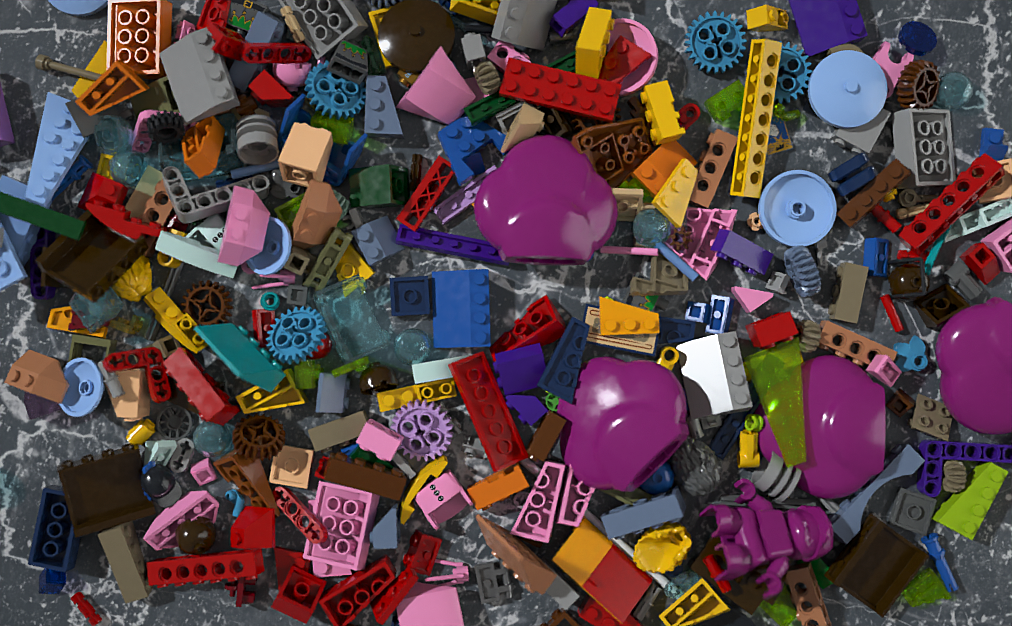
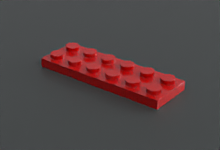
M509 58L499 90V96L612 123L622 84Z
M484 351L449 364V369L494 473L528 458V453Z

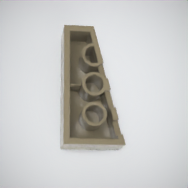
M133 521L100 530L98 537L125 603L148 597L153 585L149 586L147 567Z

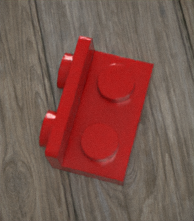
M210 22L207 30L216 41L212 50L215 53L241 61L239 49L248 42L238 32Z
M416 529L410 538L408 552L404 555L403 566L405 568L408 566L413 568L418 574L430 576L442 539L424 534Z

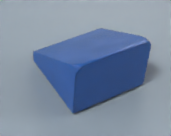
M480 152L464 160L465 164L474 172V176L486 171Z
M688 301L685 320L707 324L710 305Z

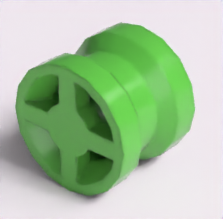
M549 393L545 398L546 406L549 410L557 411L558 397Z

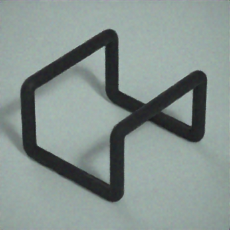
M903 258L888 261V264H912L914 261H920L922 292L891 295L892 299L926 295L923 258Z

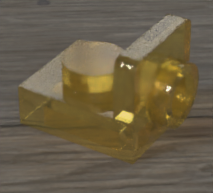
M133 315L131 322L121 317L118 320L111 319L108 327L136 335L143 326V317Z

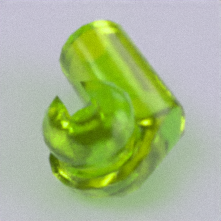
M780 103L774 106V116L784 122L800 118V111L798 109L787 112L784 110L785 106Z

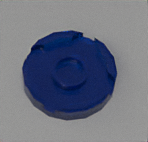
M907 22L902 26L898 34L900 44H904L905 50L913 55H927L937 44V38L933 30L922 22Z

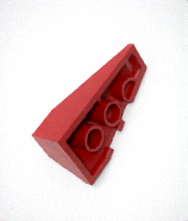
M547 295L531 304L526 309L528 312L521 319L518 318L514 322L516 325L509 332H504L489 348L494 362H496V353L536 343L544 346L562 337L566 329L565 322Z

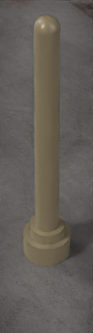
M39 54L35 60L36 68L43 71L54 69L95 81L102 75L54 62L49 56Z

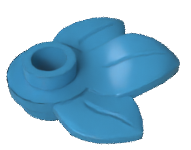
M913 335L909 344H894L893 349L898 352L896 356L899 358L895 361V364L901 371H922L927 367L928 358L924 354L926 346L918 336ZM916 358L920 360L918 365L915 364Z

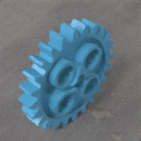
M716 11L713 12L712 16H710L709 12H706L705 18L699 15L698 21H692L693 27H688L687 31L690 33H686L684 38L688 39L684 42V46H689V48L685 50V53H691L688 60L694 59L693 66L699 64V71L705 67L707 74L711 69H713L714 74H717L718 69L724 73L726 67L731 70L733 68L732 64L737 65L739 63L738 59L744 56L741 52H744L746 47L742 45L747 40L742 39L746 32L739 31L742 25L736 26L735 24L738 19L731 21V14L725 18L723 11L720 16H717ZM717 28H724L726 34H720L717 31ZM699 33H705L708 39H701ZM713 39H714L715 42H718V43H719L717 46H716L715 43H712V40H713ZM724 45L730 47V53H727L723 50ZM704 51L712 52L713 58H707Z
M790 42L786 46L782 44L779 69L782 70L783 75L782 77L777 76L774 101L778 100L779 105L782 104L783 99L788 104L790 97L794 101L797 100L796 93L802 96L804 94L802 89L808 88L805 82H809L810 77L807 75L813 72L807 69L811 63L805 62L809 56L802 57L801 54L804 50L802 49L797 52V45L790 48ZM794 62L797 69L790 70L787 63ZM788 75H796L797 78H793ZM785 80L790 81L792 88L785 89L782 82Z
M326 60L324 65L320 62L317 67L314 66L308 73L305 81L306 87L304 90L308 92L306 98H312L310 105L316 104L315 110H323L322 115L329 113V119L333 115L336 116L337 120L341 116L345 120H347L348 116L353 118L365 105L366 89L363 87L366 83L361 82L359 85L326 70L329 62Z
M302 306L299 310L295 307L293 312L288 309L286 315L281 313V319L275 318L276 325H270L273 330L267 331L270 337L266 338L268 342L266 346L277 361L280 360L283 364L287 362L291 365L294 360L298 364L301 358L303 361H306L307 355L313 357L312 351L318 352L317 346L323 345L321 339L326 338L324 333L327 332L325 328L327 324L316 309L313 310L311 307L306 309Z

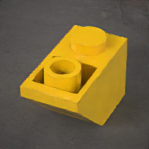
M770 5L746 10L748 30L767 32L788 29L789 17L787 10Z

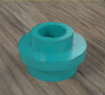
M267 292L262 295L260 303L265 310L273 311L279 307L280 298L274 292ZM271 299L274 303L269 305L267 300Z

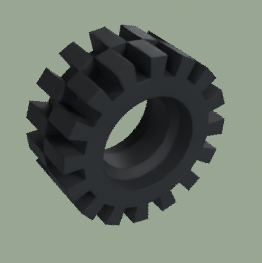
M163 110V113L158 111L156 112L157 115L152 114L151 118L147 119L149 138L158 145L160 143L166 146V143L172 145V142L178 143V139L182 140L183 136H185L182 117L177 112L174 114V111L167 113V110Z

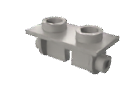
M471 435L469 437L465 436L463 441L465 444L462 445L461 451L468 456L474 457L477 455L489 461L483 446H481L480 439Z

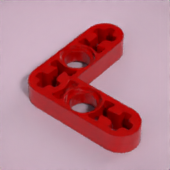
M147 347L111 353L103 360L104 369L110 373L144 368L150 395L154 402L163 403L171 396L165 365L162 363V353L158 348ZM150 352L152 355L156 356V358H154L153 360L152 358H148ZM128 356H136L138 360L137 364H130L128 361ZM112 359L113 361H120L122 359V363H118L115 367L113 364H109V361ZM153 370L160 372V380H155L152 377ZM157 392H164L165 395L161 397L160 395H157Z

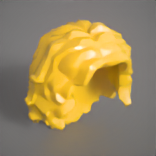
M144 255L140 256L132 267L109 288V290L113 291V296L121 297L131 302H139L142 296L152 292V269L150 268L149 258Z
M664 522L662 526L654 529L649 527L650 529L641 535V539H638V543L635 545L633 561L644 572L665 573L666 571H674L675 567L680 566L683 560L687 559L688 551L692 545L691 535L686 531L685 526L677 522Z

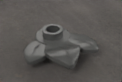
M280 168L272 170V178L276 185L269 190L271 195L278 199H285L289 196L291 198H299L304 194V186L283 181ZM294 185L298 186V190L296 192L292 191V187Z

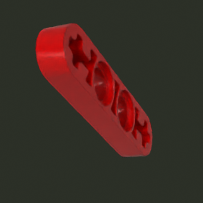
M245 43L240 47L239 55L247 63H304L311 58L312 51L304 43ZM287 48V56L281 57L282 50ZM266 49H271V54L268 57H263V52Z
M276 487L272 493L277 506L311 543L322 544L327 540V529L289 488ZM280 492H284V493L282 494V496H283L285 499H280V498H281ZM293 503L297 505V511L294 514L290 511ZM305 516L309 518L307 527H304L302 524ZM315 531H320V538H316L317 533Z

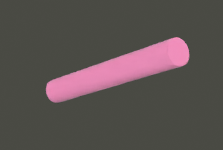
M602 246L600 252L607 254L658 256L659 249Z

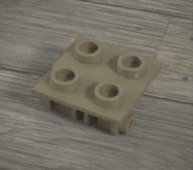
M918 394L913 419L909 418L907 425L911 429H917L921 433H926V435H932L938 440L942 439L948 442L952 415L946 409L944 403Z

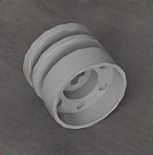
M254 114L245 116L236 123L237 155L241 161L251 165H264L273 162L278 157L277 125L272 118Z
M772 451L770 463L763 456L760 460L759 468H755L752 474L751 482L763 492L768 489L769 496L775 497L779 502H783L796 487L802 471L797 468L791 473L793 469L791 464L783 468L784 459Z

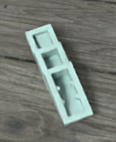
M1012 198L999 200L963 214L952 224L943 243L1012 217Z
M161 230L155 246L156 250L178 260L230 278H234L238 267L217 262L220 250L201 245L200 241Z

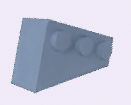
M367 75L364 133L368 137L405 138L387 77Z

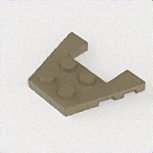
M639 231L634 233L633 247L654 248L650 244L652 239L644 238L642 236L643 233ZM659 252L658 256H651L650 281L633 277L630 295H685L688 291V277Z

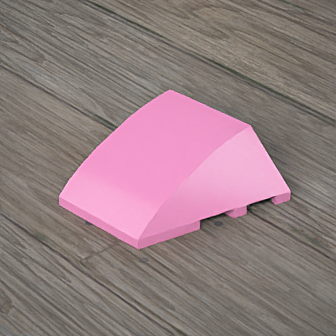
M440 46L417 80L396 105V108L449 125L462 116L464 108L472 103L476 95Z
M687 207L682 226L686 227L685 232H692L690 239L694 240V242L688 244L689 249H685L682 246L679 251L676 249L677 245L670 246V243L673 241L668 236L673 235V228H676L671 222H669L661 241L707 281L720 259L716 257L717 253L710 250L719 229L732 231L738 210ZM679 235L680 239L678 241L683 242L682 238L684 236Z
M416 582L396 607L400 626H464L457 587Z

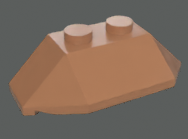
M313 179L310 180L290 229L292 246L308 249L326 244L343 212L330 184Z
M28 350L12 364L4 382L62 404L69 388V383L65 380L59 360L32 350Z

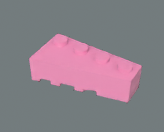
M552 460L545 462L510 534L545 543L550 541L566 464Z
M570 464L569 468L565 470L555 523L578 527L595 489L584 485L583 481L579 482L572 476L573 469Z

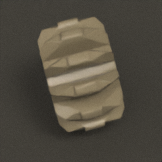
M481 62L473 68V74L483 94L489 95L500 90V77L492 62Z
M812 320L798 322L796 327L798 334H795L792 340L794 348L804 353L816 351L817 346L820 345L819 341L822 333L820 325Z
M943 460L942 490L956 493L961 492L965 488L967 474L965 472L966 467L963 466L962 462Z

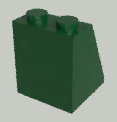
M384 164L349 169V200L352 208L404 207L410 199L408 168Z

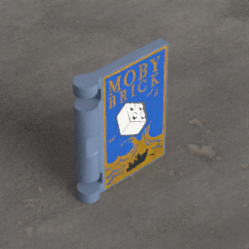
M780 105L773 107L766 156L793 149Z

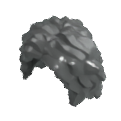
M686 438L672 455L671 469L674 472V480L681 485V490L689 492L692 496H705L708 492H714L721 480V461L717 460L715 452L709 448V445L704 444L702 441L694 440V438Z

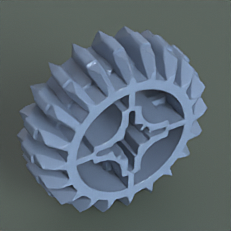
M803 245L794 246L784 252V265L788 276L791 277L790 281L793 288L796 289V292L801 297L815 295L821 289V278L811 253Z

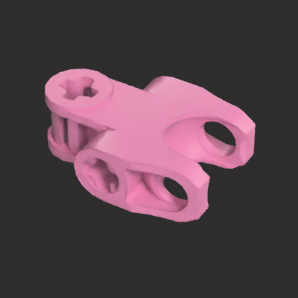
M885 41L880 45L872 59L879 64L885 74L887 99L892 95L894 88L899 83L897 78L901 77L900 72L904 70L905 65H909L913 61L914 53L908 51L902 57L899 64L893 63L888 56L890 43Z

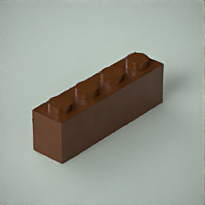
M895 158L850 200L837 215L853 229L911 175V172Z
M331 452L324 471V480L398 501L401 498L407 481L406 475L401 469L385 468L383 464L377 462L374 464L367 463L365 459L360 457L353 459L342 452Z

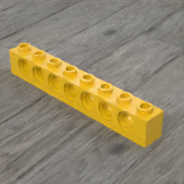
M769 39L751 40L730 195L749 198H760L782 42Z

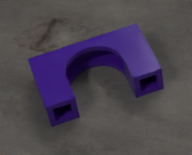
M569 0L566 6L553 15L549 25L563 38L585 20L589 7L597 8L599 3L597 0Z

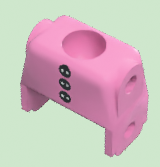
M450 469L444 471L438 478H434L420 488L414 497L425 517L436 531L440 528V523L458 514L467 504L470 506L474 504L467 490Z

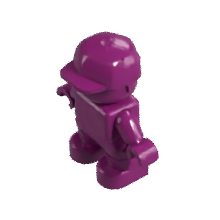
M743 478L734 484L736 489H740L743 492L734 502L738 504L748 502V506L751 509L745 507L731 508L725 504H713L699 513V517H716L718 529L712 534V538L720 537L722 544L717 545L715 550H723L727 560L728 569L716 577L715 581L732 580L757 566L769 564L766 574L755 580L758 584L763 581L768 585L769 591L764 593V599H769L781 590L780 579L788 570V557L796 560L801 559L803 562H810L824 556L832 549L833 526L825 512L817 506L802 505L796 509H789L784 513L781 510H774L768 500L755 494L754 484L750 480Z

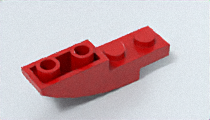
M94 199L85 204V207L98 220L125 236L138 239L141 235L146 238V234L159 237L161 230L167 232V228L161 227V223L154 221L146 223L142 222V218L130 217L131 211L126 210L123 205H107L106 201Z

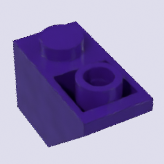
M509 394L505 396L507 406L512 411L516 409L520 413L518 418L525 425L529 423L532 426L548 411L535 395Z

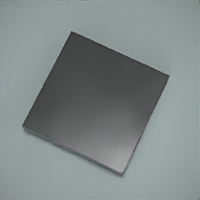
M899 487L887 523L926 536L938 499Z

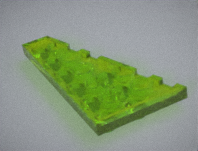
M796 337L744 358L787 468L807 461L800 337Z

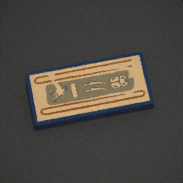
M585 305L582 322L590 326L586 343L655 357L659 333L600 335L599 306ZM659 318V332L662 322L661 318Z

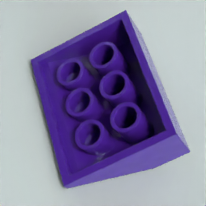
M788 0L805 56L819 55L841 44H855L868 36L857 0Z

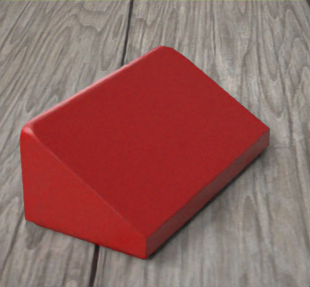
M252 310L254 338L260 343V348L267 347L268 342L266 338L270 337L267 331L273 330L270 325H276L275 310Z

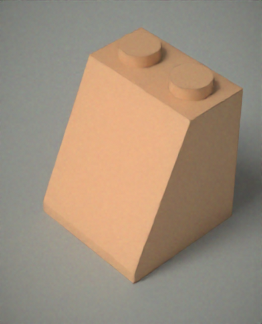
M294 122L278 159L283 181L308 187L311 179L323 182L333 145L332 132L323 128H314L305 123Z
M144 369L115 372L116 375H119L118 379L125 394L113 399L106 383L105 386L117 417H124V421H136L149 416L151 395L147 386L148 383Z

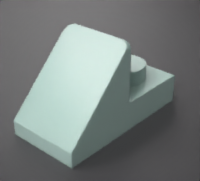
M175 440L146 441L144 466L149 461H155V464L166 466L177 448Z

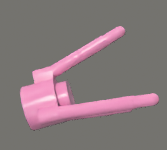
M283 268L284 270H280V274H260V277L279 278L283 282L252 286V289L295 284L296 273Z
M436 559L435 563L456 567L453 568V574L425 578L426 582L453 579V581L439 584L444 586L464 584V581H469L468 566H463V562Z

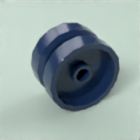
M865 151L827 173L831 182L845 179L836 188L841 197L863 187L879 174L873 165L861 170V167L869 161Z

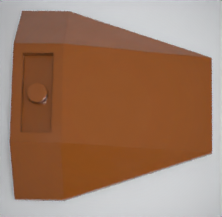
M643 118L588 127L574 135L571 144L579 154L585 152L594 171L605 179L611 188H619L652 153Z

